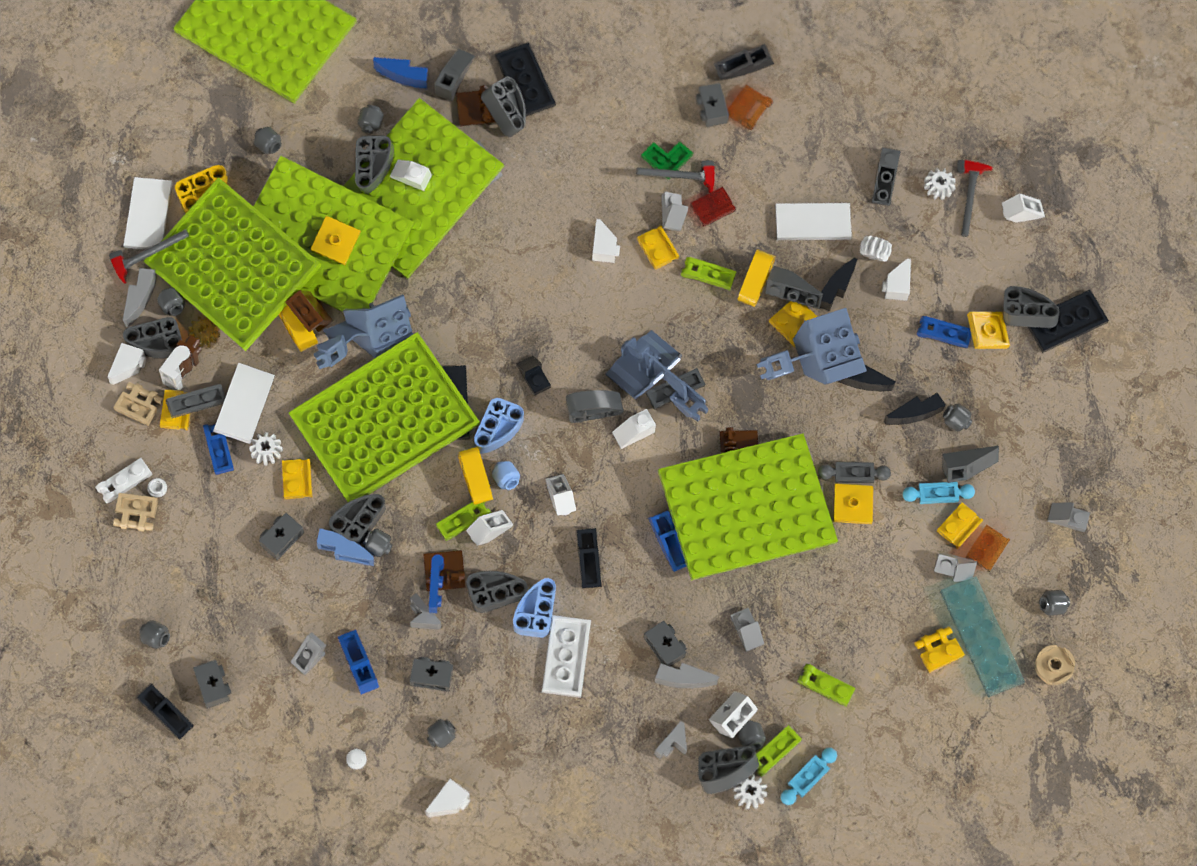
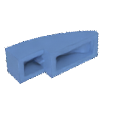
M319 529L318 549L333 551L336 560L374 566V557L358 543L350 541L333 531Z

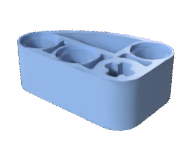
M501 398L492 399L475 434L474 447H478L479 452L485 454L509 442L523 424L524 411L522 407ZM516 413L519 414L520 417L517 419H513L511 415ZM493 423L495 427L489 429L486 427V424ZM480 440H486L488 442L486 445L478 444Z
M542 579L522 597L513 618V629L517 634L544 638L549 634L556 594V584L552 579ZM544 586H550L552 588V591L546 593L542 590V588ZM545 604L549 606V610L541 611L539 607ZM523 620L527 623V625L525 627H519L517 626V622ZM539 624H544L543 630L539 629Z

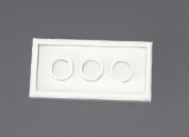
M134 177L124 248L146 250L164 239L172 181Z
M787 203L775 205L777 240H851L850 203Z
M238 363L213 432L250 444L275 375Z
M552 615L542 693L581 698L591 620Z

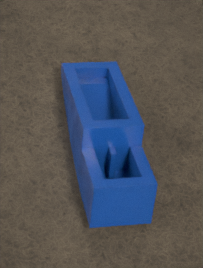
M373 57L374 69L383 76L406 86L427 89L428 68L411 67L410 60Z
M663 511L649 517L648 519L673 572L687 567L669 511Z
M353 630L338 636L360 694L362 695L379 688L377 678L357 631Z

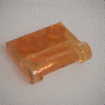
M745 85L727 109L729 117L747 129L753 130L756 126L755 123L767 107L769 108L773 104V100ZM757 102L761 103L750 119L745 118Z

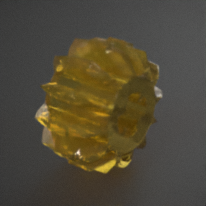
M198 316L197 322L191 321L192 326H188V331L190 332L188 337L191 335L198 339L201 349L204 344L210 348L211 342L217 343L216 338L220 337V332H218L220 328L211 320L209 321L207 317L202 320Z

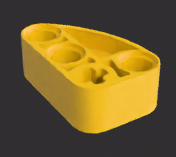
M214 165L175 184L176 195L185 214L190 209L188 206L194 205L217 179L215 178L216 175H223L220 179L227 184L228 178L223 166ZM200 182H205L202 186L197 185Z
M760 249L756 250L740 290L738 301L753 307L756 306L773 267L775 255Z
M286 305L279 313V316L300 352L318 344L313 330L308 332L289 306Z
M478 447L460 451L458 458L473 504L477 505L493 500Z

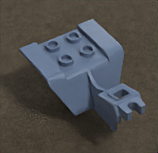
M402 294L377 306H374L373 302L369 303L370 309L345 308L343 312L346 321L323 329L328 340L316 346L318 351L314 353L319 369L332 367L346 357L348 352L346 344L351 340L376 358L412 336L413 332L409 321L411 314L406 305L404 295Z
M847 308L804 321L793 338L798 356L790 358L788 350L761 358L760 362L756 364L757 368L764 367L766 369V372L761 374L760 378L771 380L794 372L792 362L800 359L804 375L825 385L867 371L858 347L860 340L857 333L853 332ZM775 362L776 366H780L781 369L774 371L771 363Z
M652 330L642 336L637 342L636 338L633 337L630 341L627 340L623 343L621 347L622 356L613 364L606 373V376L631 397L637 399L660 379H664L675 390L670 396L671 401L686 417H691L698 422L700 415L697 412L702 411L705 414L708 412V408L705 405L706 400L670 371L681 360V353L676 351ZM689 400L694 403L690 408L685 405Z

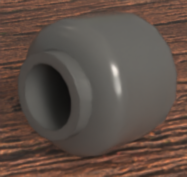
M367 105V107H363L360 111L358 125L362 128L363 132L372 134L373 131L380 130L384 114L379 107Z
M271 127L260 128L255 132L254 144L263 153L274 154L281 148V136Z
M166 288L158 296L157 302L166 315L176 316L183 311L185 299L174 288Z
M958 403L950 404L943 414L944 423L957 432L963 429L967 430L972 423L970 410Z
M379 529L369 530L362 543L364 544V549L376 557H381L384 553L388 555L393 546L390 543L391 536Z
M1062 590L1045 591L1040 597L1039 606L1048 616L1065 614L1070 606V599Z
M154 620L143 624L139 631L141 642L154 649L166 646L170 639L168 627Z
M438 719L427 729L429 735L427 740L433 747L437 745L439 748H444L456 738L455 732L457 730L448 719Z
M748 720L737 732L742 747L750 746L756 751L762 748L765 743L766 737L762 725L758 722Z

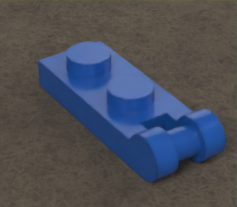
M928 316L921 317V326L917 330V336L968 348L971 338L970 328ZM928 326H933V331L929 330Z
M205 424L203 429L215 475L234 471L226 436L222 434L211 436L216 424Z
M435 555L432 558L429 613H437L438 607L442 605V595H438L439 588H443V576H440V571L444 568V560L441 555Z

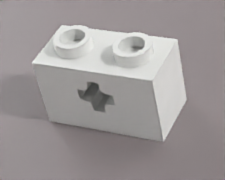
M734 691L712 715L709 721L719 733L733 738L758 709L748 696Z

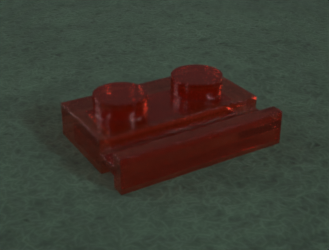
M724 187L690 204L696 216L702 222L703 227L736 211V207L732 204V200Z

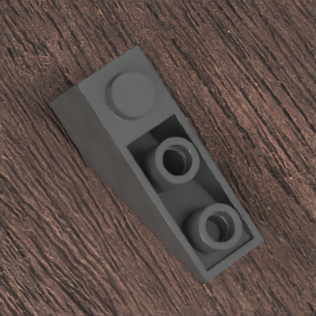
M458 49L434 84L435 95L452 101L475 55Z
M881 147L872 203L890 206L901 153L900 150Z
M776 266L773 267L768 278L765 294L820 309L823 293L793 271Z
M998 445L942 454V470L948 483L968 480L999 462Z

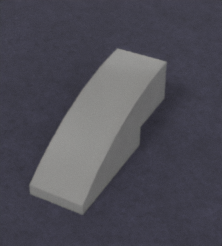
M140 268L137 285H129L123 316L125 327H130L137 320L149 302L157 279L155 270Z
M661 663L654 683L675 688H704L717 685L719 676L684 663L681 664L680 670Z

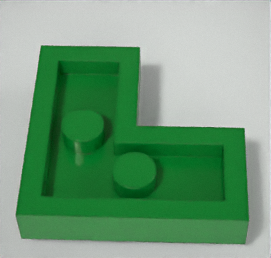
M680 141L668 153L653 142L641 154V158L654 169L679 170L693 156V152Z

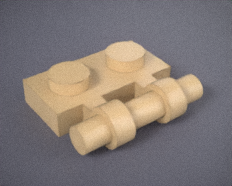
M129 382L126 389L130 390L131 393L122 392L113 408L115 411L149 426L157 412V407L152 404L156 402L161 405L164 398L153 390L150 392L144 389L138 383L133 384ZM141 395L147 399L144 402L138 399L137 396Z
M119 493L115 512L116 514H122V519L115 518L113 526L126 530L128 528L138 529L141 532H145V530L153 531L154 523L146 521L147 518H155L158 498ZM130 515L139 516V521L129 520Z

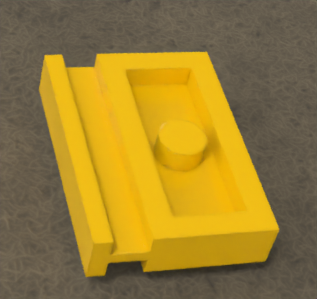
M661 225L637 237V241L655 270L679 258L678 252Z
M165 389L160 428L188 430L190 414L172 418L166 404L167 398L188 392Z
M310 459L283 460L284 500L304 497L312 498Z
M962 502L937 529V532L959 549L979 527L983 519H980L974 511Z

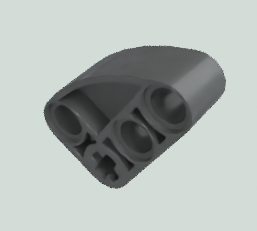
M511 77L503 78L482 92L481 98L505 136L513 137L525 127L526 111L524 100L519 87Z
M362 136L356 141L355 182L362 193H371L378 187L391 167L394 146L387 136ZM382 144H389L386 149H380ZM364 162H370L368 167H361ZM364 180H369L368 185L361 186Z
M1019 286L1006 288L1003 304V320L1005 324L1009 326L1052 328L1057 325L1059 308L1049 298L1029 288Z
M172 317L131 326L123 332L125 344L142 349L145 356L152 358H168L175 349L170 346L182 340L177 321ZM150 331H155V332H156V333H155L154 335H152V336H148V335H147V333L150 332ZM131 336H137L133 341L128 340Z
M591 390L575 392L566 396V407L571 423L616 416L624 412L619 392Z
M379 494L366 495L343 505L330 518V531L361 545L368 531L374 528L386 510L384 497ZM375 502L382 504L379 508L372 507V504ZM365 517L371 519L370 522L366 524L361 523L360 521ZM338 522L343 524V527L339 529L333 527ZM351 534H358L357 538L355 536L353 539L351 538Z
M500 571L473 573L468 576L466 581L470 600L474 610L478 613H486L519 602L528 591L527 583L523 579ZM473 581H478L481 584L477 588L470 586ZM520 586L524 591L516 593L514 588ZM497 593H503L505 594V598L497 599L495 595ZM483 599V602L485 601V604L481 605L479 603V600Z
M750 746L702 753L698 758V778L703 791L707 794L720 793L745 781L759 767L755 750Z

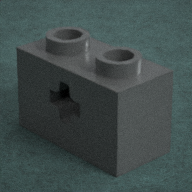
M716 83L699 87L698 94H696L697 105L701 106L700 117L702 121H705L706 127L727 124L729 113L721 84Z
M287 513L283 516H278L273 522L274 525L269 530L263 531L259 537L260 546L277 561L304 534L303 527Z
M662 621L645 632L644 639L659 661L671 667L685 658V650L687 648L682 640L678 641L674 634L676 632L671 624L667 625L665 621ZM663 641H665L666 643L670 642V647H668L667 645L663 646Z
M427 657L414 658L410 686L450 692L453 664L446 660L430 661ZM431 670H434V671H435V674H433V677H430V676H429V673H431Z
M213 660L193 667L207 709L230 701L228 695L232 693L229 684H224L222 677L226 675L222 664L218 665L217 661ZM215 680L216 682L215 687H212L211 681Z

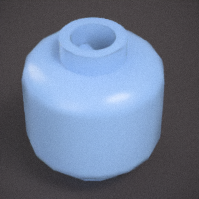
M501 461L494 466L492 478L499 488L511 490L518 485L520 473L512 462Z

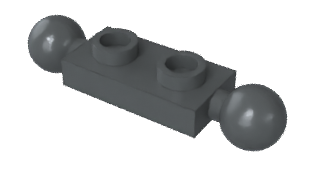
M835 462V468L828 464L820 466L818 474L824 480L835 476V482L874 483V477L882 481L889 479L891 470L885 465L874 469L873 462Z

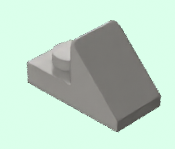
M664 192L661 195L663 229L681 231L688 206L682 205L680 194Z
M1073 502L1052 503L1047 522L1085 532L1090 512L1073 508Z
M939 551L934 572L953 576L954 582L972 580L977 561Z
M415 593L410 597L411 609L416 615L420 614L410 622L411 627L439 630L441 628L440 620L434 613H429V607L418 594Z
M749 608L730 615L746 652L764 645L759 623L754 621Z
M313 633L308 634L291 660V663L306 675L326 654L323 651L326 644Z
M682 721L655 750L654 755L660 760L663 756L668 757L674 750L673 745L686 755L685 727Z

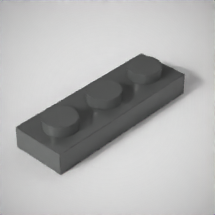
M698 368L678 376L679 379L694 390H698L706 385ZM665 382L646 391V395L655 410L672 402L670 396L675 390L668 382Z
M217 384L167 398L166 404L171 417L176 418L222 405L226 396L222 385Z

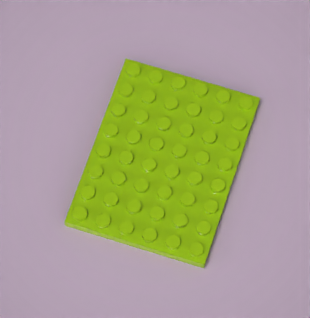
M195 0L175 25L174 32L295 104L357 21L355 17L326 0Z
M421 98L413 104L387 135L394 146V156L391 167L379 186L371 193H362L356 185L355 173L343 186L415 223L392 266L407 279H409L504 168L502 162ZM382 144L380 149H386L389 144ZM397 160L412 161L429 168L432 176L424 191L390 177ZM364 162L361 167H368L370 162ZM364 180L361 186L368 185L369 180Z
M280 156L253 206L322 264L301 290L310 291L317 300L341 312L345 308L370 309L369 303L374 302L415 224L413 221L283 156ZM326 216L361 231L346 265H342L310 250Z
M219 177L162 241L185 229L189 236L147 257L143 261L245 351L286 307L287 304L285 302L301 290L322 266L320 262Z
M418 332L288 412L347 502L371 494L480 425V421Z
M804 433L658 470L691 581L838 542Z

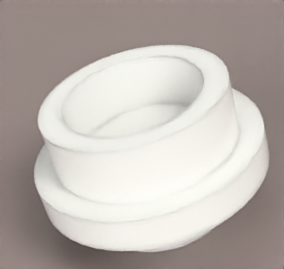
M156 478L149 482L147 489L152 497L159 498L167 492V484L164 480Z
M354 749L348 753L346 760L352 769H361L366 764L367 758L362 750Z

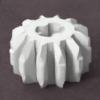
M938 168L935 169V172L930 171L924 180L926 183L924 189L928 190V196L933 194L934 200L938 196L941 200L945 196L950 197L955 190L954 184L956 182L955 178H951L952 172L946 174V169L940 172Z
M865 236L860 245V254L875 261H887L892 251V244L882 238Z
M265 432L264 437L258 434V440L252 439L253 445L249 449L252 452L251 457L253 459L256 458L258 464L263 461L266 466L268 461L274 464V458L280 459L279 453L283 451V448L280 446V439H276V435L273 434L269 437L268 433Z
M751 775L750 780L747 778L733 788V791L737 793L734 795V799L741 798L738 805L741 806L745 802L747 803L746 809L750 808V804L756 809L758 803H764L762 797H767V792L763 791L767 787L766 784L759 785L762 781L761 778L754 781L755 775ZM748 788H749L751 791L754 790V793H753L752 796H751L750 793H746Z

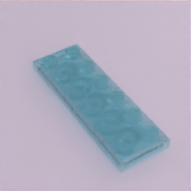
M977 576L942 589L940 591L988 698L1023 685L1025 680Z

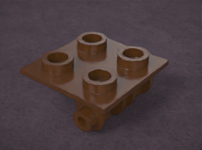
M481 85L478 91L456 93L460 126L496 123L481 98L482 92L487 89L486 85Z
M727 427L726 431H719L721 453L758 445V430L734 431L733 427Z
M462 550L423 554L427 592L430 591L432 558L435 555H441L444 560V568L440 571V576H443V588H439V590L466 588Z

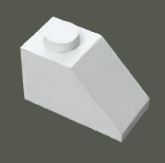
M397 160L390 175L391 178L422 191L425 190L432 176L429 168L405 160Z
M1018 194L1002 202L1003 214L1006 220L1017 223L1045 217L1039 199Z
M596 219L592 261L615 263V256L619 257L620 245H616L617 238L600 219Z
M906 259L887 275L886 281L882 282V292H885V299L907 301L910 294L911 259Z
M121 343L107 376L110 384L114 385L139 374L140 369L144 368L147 360L142 349Z
M645 409L629 417L612 434L622 449L655 433L656 424L648 410Z
M564 474L545 479L557 515H568L576 511L572 489Z
M501 510L480 516L466 531L472 541L478 546L495 539L510 529L513 524L504 511Z
M449 779L426 809V815L434 817L455 814L460 809L464 810L470 802L469 792Z

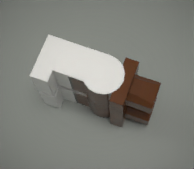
M189 335L185 342L179 340L177 343L178 347L173 350L159 369L164 385L177 391L183 388L181 380L192 371L193 365L196 367L199 363L198 355L202 350L198 346L200 344L198 339Z

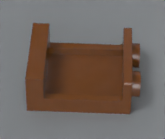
M299 290L285 302L308 332L314 329L321 332L333 322V319L310 291Z

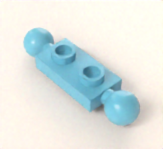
M958 482L919 483V490H916L914 487H906L902 493L904 500L908 502H913L919 498L920 504L959 502V496L964 499H971L975 495V489L970 484H965L958 488Z
M833 748L824 749L821 759L815 755L788 782L791 789L784 790L780 796L783 804H794L797 794L803 798L830 770L826 764H831L837 759V752Z

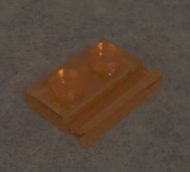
M986 525L965 558L977 561L978 566L990 572L1010 539L1005 538L1001 533Z

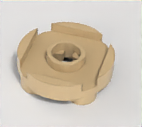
M1049 645L1043 648L1035 659L1036 673L1048 685L1063 684L1071 678L1074 672L1075 659L1071 652L1064 647ZM1052 660L1055 663L1059 662L1060 665L1057 670L1050 666Z

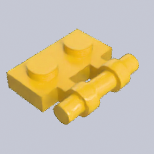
M950 626L944 629L939 628L935 633L929 636L924 635L920 637V640L914 642L917 649L924 647L926 650L920 657L929 673L965 655L956 638L950 641L947 639V635L953 633ZM940 640L941 645L933 648L931 643Z

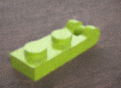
M686 257V266L682 269L681 276L731 290L737 271L696 258ZM697 267L698 270L693 271L692 268Z
M471 502L436 523V527L447 542L467 530L480 516L492 513L484 505L485 502L477 505ZM478 509L480 513L476 515L473 510Z
M805 664L803 668L804 673L802 676H799L797 682L847 707L855 687L816 669L810 664ZM811 675L817 677L815 682L809 680Z
M789 725L756 754L759 761L757 771L761 778L802 741ZM762 758L768 762L765 766L760 762Z

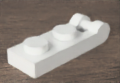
M139 458L106 481L97 484L95 488L99 493H102L104 501L110 503L118 498L119 493H126L152 476V472L142 458ZM111 486H113L115 489L112 492L108 490V488H110Z

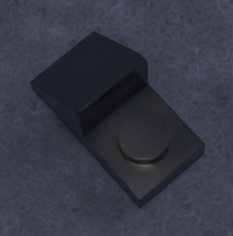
M533 355L516 363L534 396L551 388V384L542 370L541 362Z

